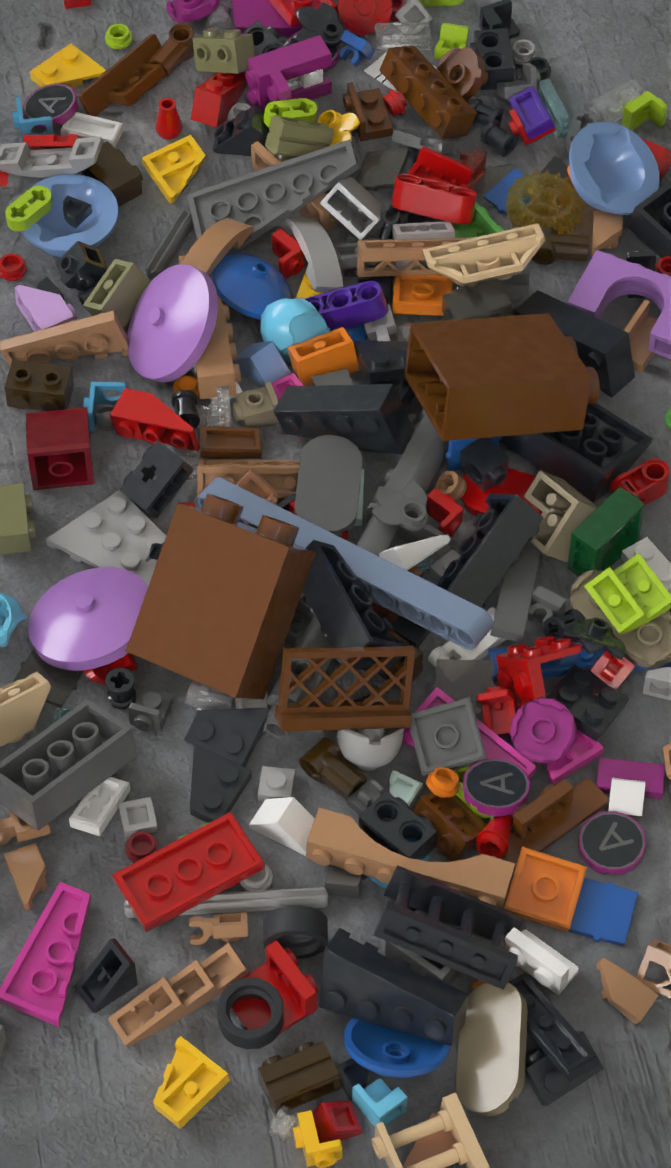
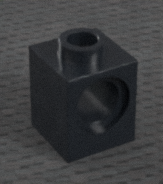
M479 438L461 450L460 470L485 492L492 486H498L504 482L508 475L509 458L488 438Z

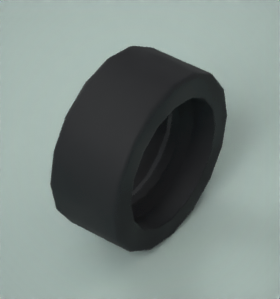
M287 906L267 913L263 918L264 949L277 940L284 950L289 948L297 959L312 957L322 953L328 945L327 916L322 911L305 906Z
M242 978L231 983L221 993L217 1003L218 1025L224 1038L231 1044L246 1050L260 1049L272 1043L280 1034L284 1024L283 999L278 990L269 982L258 978ZM249 997H256L266 1001L271 1008L272 1015L270 1021L265 1026L256 1030H245L236 1027L230 1019V1010L237 1001Z

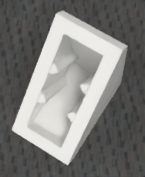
M294 797L265 799L250 822L249 828L306 856L307 839L315 818Z

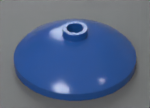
M226 254L209 275L214 283L217 295L236 311L252 318L261 319V315L267 305L282 298L293 299L292 290L284 275L267 261L250 254Z
M354 1017L345 1028L344 1045L348 1054L365 1069L382 1076L412 1078L425 1075L440 1067L447 1060L450 1052V1045Z

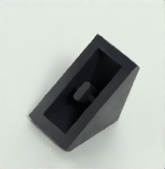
M112 938L74 988L93 1013L98 1012L138 985L135 963L119 942Z

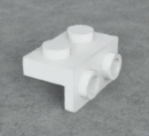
M514 927L505 937V950L518 955L516 966L522 968L540 984L548 987L557 995L577 975L578 966L525 929L520 932Z

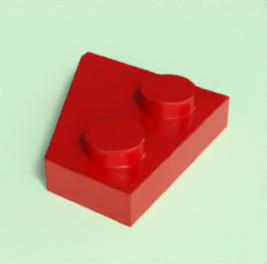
M54 134L24 135V142L27 143L31 150L70 148L74 146L76 139L82 137L77 134H68V136H57Z

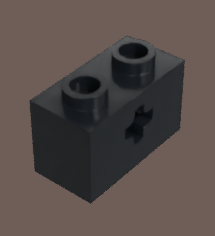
M156 441L153 446L144 452L142 461L136 469L125 477L120 491L152 516L158 518L194 469L160 442Z

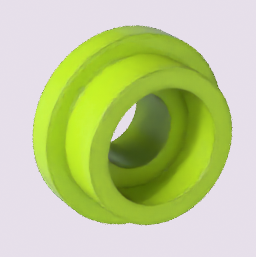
M124 24L111 25L105 34L106 44L113 49H124L133 40L131 31Z

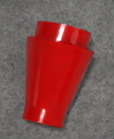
M163 98L159 101L155 130L163 139H175L180 135L183 123L176 108L175 100Z
M511 814L494 816L477 835V850L480 854L499 859L508 852L513 824Z

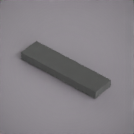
M528 542L521 550L522 554L518 562L509 567L503 576L504 580L501 585L494 616V626L490 636L522 643L541 551Z

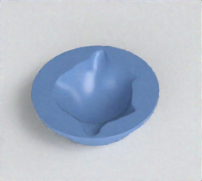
M595 122L585 126L574 137L569 150L571 180L579 196L593 208L603 212L620 214V216H628L633 214L634 208L658 191L660 177L655 157L647 144L630 129L617 123Z
M63 174L46 178L32 186L47 187L52 194L53 206L45 216L29 229L21 231V233L30 243L50 255L63 257L77 241L97 248L112 233L117 224L119 215L117 200L106 185L94 178L78 174ZM67 195L92 205V213L77 228L69 225L63 216V201Z

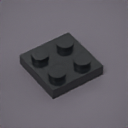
M576 664L570 668L546 696L548 699H554L564 704L574 716L577 730L596 742L625 708L629 700L628 697Z

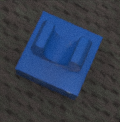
M347 30L340 37V40L346 46L340 50L339 56L345 61L349 54L354 53L351 63L355 67L361 63L362 56L370 60L376 51L367 41Z

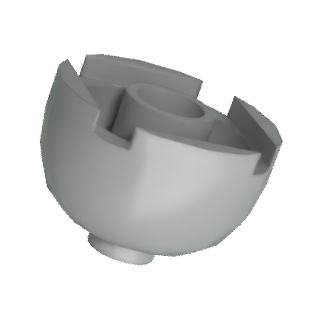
M404 728L338 730V746L343 756L351 763L357 765L359 769L373 771L377 767L390 763L399 754Z

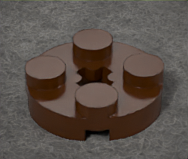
M456 47L449 50L437 66V70L440 71L439 73L466 102L477 93L479 88L488 79V73L485 70L482 56L468 47L463 49ZM461 70V71H463V73H462V76L460 77V79H458V78H459L458 72Z

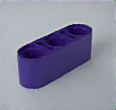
M375 281L359 283L305 299L322 315L330 331L341 327L347 329L379 320L387 314L389 308L380 284Z

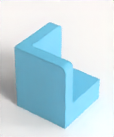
M377 1079L365 1089L360 1084L352 1088V1101L375 1128L376 1124L381 1122L387 1127L407 1111V1096L399 1087L391 1091L382 1079Z

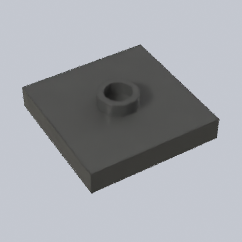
M470 697L411 713L410 731L423 779H426L438 767H445L454 771L487 759Z

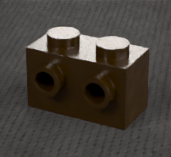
M12 359L4 387L7 406L42 411L68 409L74 387L72 367Z

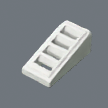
M448 534L439 535L384 550L379 553V557L405 570H409L448 544L451 539Z

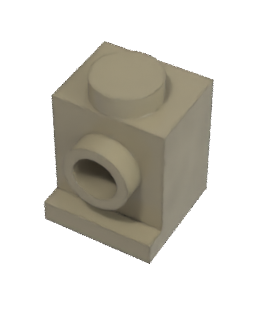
M270 381L265 382L264 387L236 394V403L232 404V410L235 420L241 421L243 427L261 428L279 423L274 414V410L279 402Z

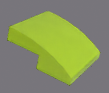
M639 553L614 571L609 567L584 585L620 635L650 622L671 609V594Z

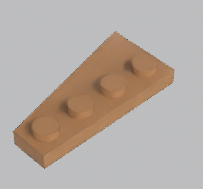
M114 311L100 313L88 318L0 341V351L9 366H11L12 359L49 364L51 359L59 358L65 360V362L78 361L77 356L95 355V359L108 358L107 353L122 352L123 356H128L129 348L128 337Z

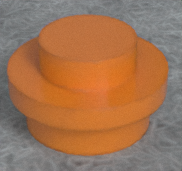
M185 375L178 378L173 384V392L190 390L197 394L199 400L197 377Z
M445 767L436 768L428 775L426 780L427 787L431 792L441 798L455 796L460 787L458 775L453 770Z

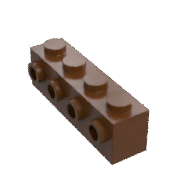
M414 45L388 48L379 70L397 91L402 93L408 103L441 139L467 136L477 114L475 110Z

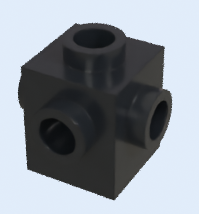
M77 241L56 263L63 284L70 289L75 288L83 292L92 287L98 281V278L107 271V266L100 250L80 241Z

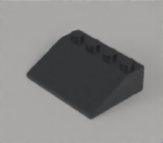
M595 403L587 405L583 430L501 436L499 442L509 450L530 461L532 465L539 467L548 474L563 479L594 503L610 491L609 486L618 475L629 470L652 443L653 438Z

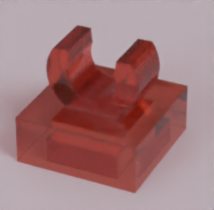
M476 148L472 154L467 151L460 152L462 164L474 169L468 189H471L485 173L487 152Z

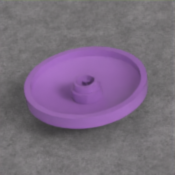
M186 264L169 267L158 274L141 294L133 310L127 334L129 343L128 356L133 368L141 376L159 383L173 381L187 373L204 353L212 337L218 312L216 288L211 278L205 272Z
M115 567L92 568L61 580L39 599L31 612L28 633L35 651L46 663L60 669L74 671L98 668L122 658L128 654L126 649L148 589L147 584L135 573Z

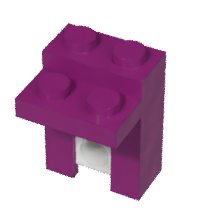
M321 36L309 38L248 58V71L245 72V76L249 85V91L246 92L249 105L251 107L255 105L265 112L266 105L273 101L298 98L313 100L331 94L332 81L330 78L325 79L323 76V68L332 66L331 52Z

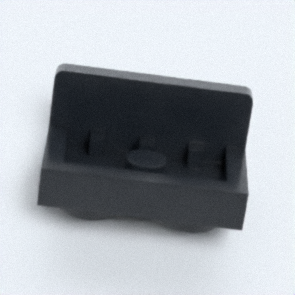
M576 1031L595 1053L585 1033ZM540 1047L528 1051L525 1055V1075L543 1106L550 1105L604 1068L599 1060L600 1066L569 1082Z

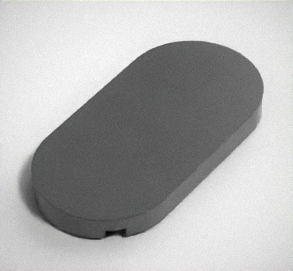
M336 435L319 436L306 443L300 456L294 514L337 536H341L342 532L347 529L349 531L354 526L357 518L363 459L360 450L353 442Z

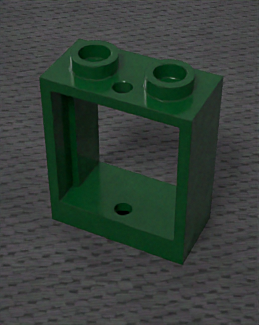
M619 487L571 533L567 569L579 577L589 570L605 571V569L611 568L621 558V553L624 549L639 541L645 504L635 494L628 493Z

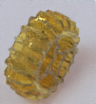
M536 169L533 176L525 172L522 179L517 178L514 185H511L508 190V197L505 203L507 218L511 219L512 227H524L539 223L543 229L545 226L553 227L558 234L573 233L576 225L581 221L584 205L583 199L579 196L573 184H570V177L562 179L560 178V172L552 175L547 169L544 174H541ZM529 197L531 200L525 205L523 201ZM564 206L566 210L560 213V207Z

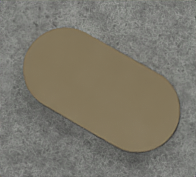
M597 569L589 570L575 580L571 589V609L580 611L585 620L597 617L607 621L613 630V635L624 643L626 647L624 657L634 665L644 668H656L671 662V613L669 611L630 632L620 635L584 587L585 584L603 571H597Z
M508 982L504 989L484 983L468 996L465 1024L459 1032L456 1074L457 1096L464 1107L481 1117H492L506 1111L510 1107L508 1104L513 1098H518L524 1084L527 1003L517 988Z

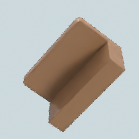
M648 300L643 301L624 329V331L629 333L634 370L641 373L655 354L648 351L650 333L657 319L649 316L650 301Z

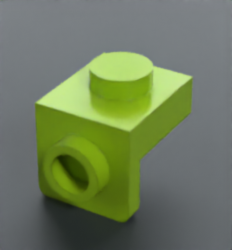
M442 23L440 40L435 47L434 59L441 60L453 48L459 47L463 49L467 47L469 27Z
M647 90L635 100L627 102L624 106L622 126L633 131L650 119L659 127H662L666 123L668 106L662 99L657 98Z

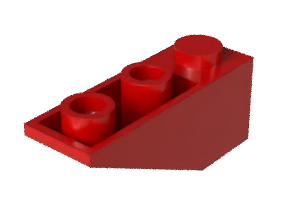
M246 71L238 74L218 72L196 87L190 120L213 127H218L226 121L229 111L237 104L248 86L245 76Z
M124 389L110 414L117 435L124 438L148 441L152 444L158 441L161 444L173 446L181 450L199 451L200 446L194 428L152 393Z

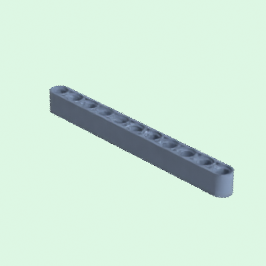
M215 477L195 498L194 502L198 508H202L207 494L219 496L244 506L239 522L255 529L258 528L262 515L297 526L299 531L294 544L306 548L313 540L334 545L356 575L357 579L354 581V584L368 592L375 601L374 603L467 650L475 649L494 626V621L490 614L481 607L223 478Z

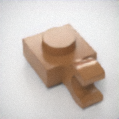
M8 810L9 818L0 819V846L7 844L13 836H16L17 841L21 842L51 834L49 823L38 831L10 810Z
M248 913L213 914V918H203L201 916L189 918V927H200L203 930L199 935H190V944L202 945L212 935L214 939L221 938L225 942H235L241 940L242 937H248Z

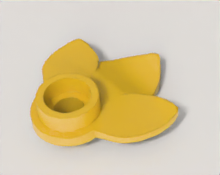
M327 110L319 116L317 123H323L333 129L334 135L332 143L329 145L332 146L349 139L352 142L351 131L359 126L360 121L353 113L341 115L334 110Z

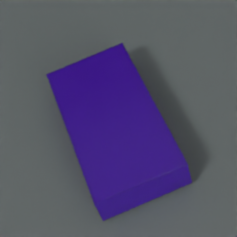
M534 86L508 99L522 122L529 139L555 127Z

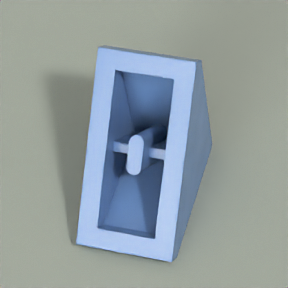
M273 341L253 343L237 354V361H233V364H239L240 371L260 388L265 386V382L270 381L272 383L291 374Z

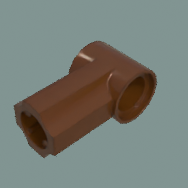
M184 23L171 27L168 40L148 61L150 64L162 65L166 74L162 78L169 77L182 61L189 60L194 56L192 39L194 38V31L192 27Z

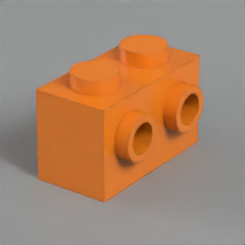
M344 327L287 347L293 372L304 386H312L313 376L348 369L349 375L360 371L354 343Z

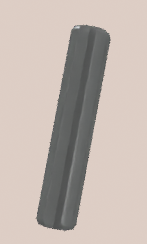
M181 211L145 268L148 278L154 279L168 266L193 225L191 213Z

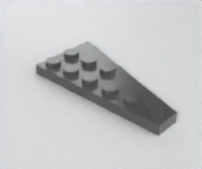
M349 139L187 194L197 240L213 224L222 219L229 218L253 226V232L239 249L232 247L227 254L238 252L334 187L339 181L359 170L351 140Z

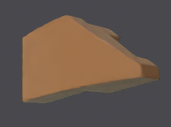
M594 210L591 256L594 255L596 250L600 251L602 248L615 249L618 247V238L622 236L623 215Z
M36 843L4 854L7 867L25 911L33 907L32 900L38 891H44L48 886L45 878L47 874L46 866Z
M604 958L599 959L596 967L601 973L603 990H601L602 1000L608 999V1002L632 1023L637 1024L641 1022L659 995L619 966Z

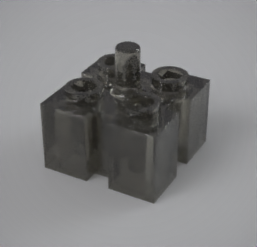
M498 278L479 282L469 292L465 286H457L455 290L442 295V312L444 317L441 318V321L511 316L512 303Z

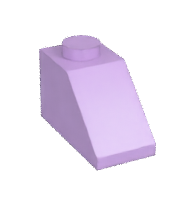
M23 285L15 287L16 305L34 332L77 320L73 306L70 303L66 304L60 294Z

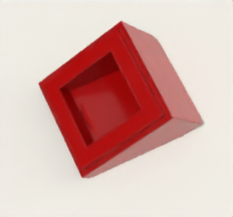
M351 1100L322 1102L312 1112L319 1143L338 1139L343 1141L358 1136L363 1132Z

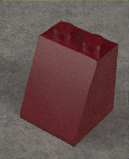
M87 407L26 413L27 456L33 491L95 484Z

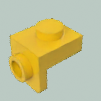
M312 1110L297 1113L298 1126L292 1128L296 1149L303 1148L307 1167L314 1165L318 1168L329 1167L335 1164L337 1160H341V1140L319 1143Z

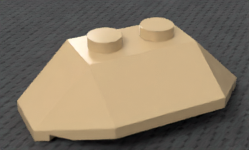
M539 223L423 249V254L428 267L461 287H477L486 281L495 279L507 280L513 275L520 274L544 243L545 238Z
M38 672L0 688V747L7 743L17 742L26 733L34 730L51 688L49 681Z

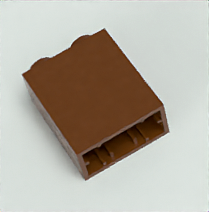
M549 313L411 323L404 377L442 441L583 430L587 405L595 404L598 401L600 385L596 370L593 367H585L577 355V347L573 337L564 336Z
M207 494L202 508L177 504L126 652L235 698L264 700L316 552L294 544L299 527L262 515L257 529L240 523L239 519L244 506L222 497Z

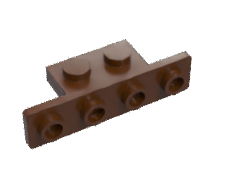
M156 34L147 36L78 95L87 115L96 117L111 103L124 106L135 104L143 93L154 88L158 83L157 81L166 75L162 65L148 63L161 47Z
M590 778L584 779L575 787L566 779L557 785L550 784L541 792L536 800L531 803H523L515 811L508 852L499 859L515 863L516 867L522 847L543 852L608 804L609 798Z

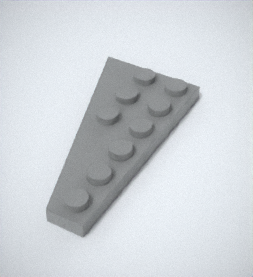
M118 490L46 538V544L54 550L60 549L70 554V558L79 563L83 561L95 568L115 567L131 571L143 579L147 586H149L157 560L150 559L146 562V558L151 545L154 543L162 544L165 541L166 535L125 494Z

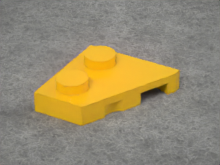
M70 43L30 71V78L40 87L57 83L66 84L74 88L82 86V80L99 78L107 70Z
M189 135L142 157V165L167 201L172 204L204 164L206 155L192 135Z
M182 1036L176 1040V1052L171 1064H167L163 1075L164 1082L158 1088L153 1101L155 1109L179 1129L192 1119L230 1081L229 1075L225 1070Z

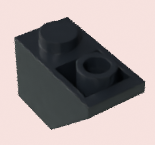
M254 105L248 110L238 113L234 119L226 124H221L214 133L213 151L218 154L251 156V145L258 141L265 147L270 130L264 123V112Z

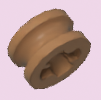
M454 471L443 473L435 485L436 489L443 494L450 495L455 501H458L464 495L467 487L466 481Z

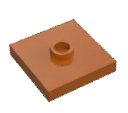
M443 275L395 276L393 314L452 316L453 281Z
M522 847L503 909L524 919L569 932L587 867Z

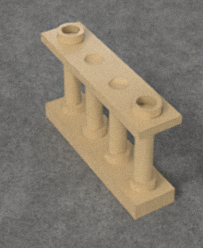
M456 1092L442 1098L441 1111L438 1112V1116L392 1135H388L383 1122L378 1123L375 1128V1137L371 1139L377 1157L379 1159L384 1158L388 1168H403L395 1149L441 1130L445 1132L451 1131L456 1142L452 1145V1149L406 1168H445L457 1162L460 1165L465 1164L467 1168H490Z

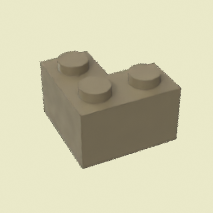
M540 470L524 495L528 501L543 512L541 516L544 518L539 525V532L529 542L545 555L568 563L571 533L598 507L563 479Z

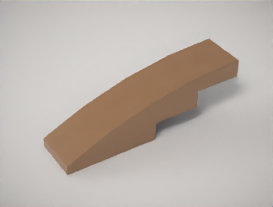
M227 943L202 963L195 960L171 979L161 978L110 1016L108 1020L123 1044L129 1047L192 1013L220 995L226 987L246 976L250 971L233 946Z

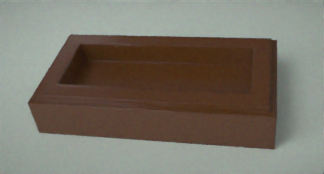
M200 426V457L261 458L260 428Z

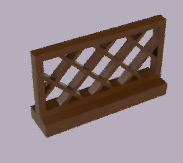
M413 646L283 649L279 704L275 705L274 718L281 731L411 728L412 715L409 712L415 649ZM405 656L404 666L395 674L385 666L394 657ZM362 657H371L376 663L361 675L353 665ZM330 658H339L344 664L329 676L321 666ZM292 659H307L311 663L298 677L291 671ZM382 668L390 678L376 690L368 680ZM350 669L358 679L346 690H343L335 681ZM318 670L326 680L311 691L303 682ZM396 683L401 688L400 701H386L382 695ZM364 684L372 694L363 702H355L350 696ZM332 685L340 695L331 703H323L318 696ZM298 686L308 694L300 703L288 704L289 694Z

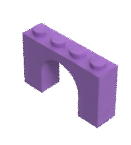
M596 250L567 304L600 319L606 306L619 296L636 294L651 299L657 304L661 314L650 333L648 351L671 359V276L660 274L640 264L617 258L613 254Z

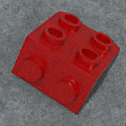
M547 636L536 639L535 645L517 644L507 647L508 652L496 655L499 669L497 673L498 683L517 696L532 699L546 696L540 664L583 652L582 644L571 643V639L555 640L554 636Z
M276 940L265 947L266 963L242 978H258L269 982L278 990L283 999L284 1024L280 1032L281 1034L317 1011V992L319 990L313 978L309 974L304 976L297 967L299 963L293 952L289 948L284 950ZM256 997L243 998L231 1007V1010L246 1030H256L265 1026L270 1021L272 1015L269 1004Z

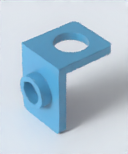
M20 96L16 97L18 111L12 112L14 128H20L22 143L24 142V135L54 134L52 117L50 116L23 120ZM36 125L47 127V130L40 134L31 131Z
M91 382L90 396L84 398L83 408L87 407L90 432H95L97 405L116 404L126 388V383ZM106 390H116L120 395L109 397L103 392Z

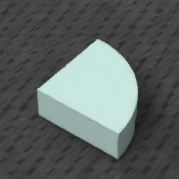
M393 770L389 780V792L395 798L400 797L411 809L422 790L423 783Z

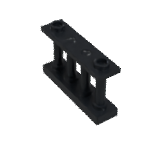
M397 865L384 892V896L394 899L396 902L388 901L377 923L374 936L500 989H504L518 961L517 954L505 950V937L514 927L520 930L524 918ZM409 906L427 913L428 916H423L408 908ZM441 919L460 927V929L457 930L440 923ZM473 933L492 940V943L490 944L474 937Z

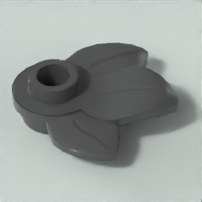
M410 481L402 493L383 486L378 487L377 502L379 507L373 509L372 514L379 522L389 526L400 525L402 528L410 531L420 530L426 525L428 520V514L425 509L427 496L415 481Z

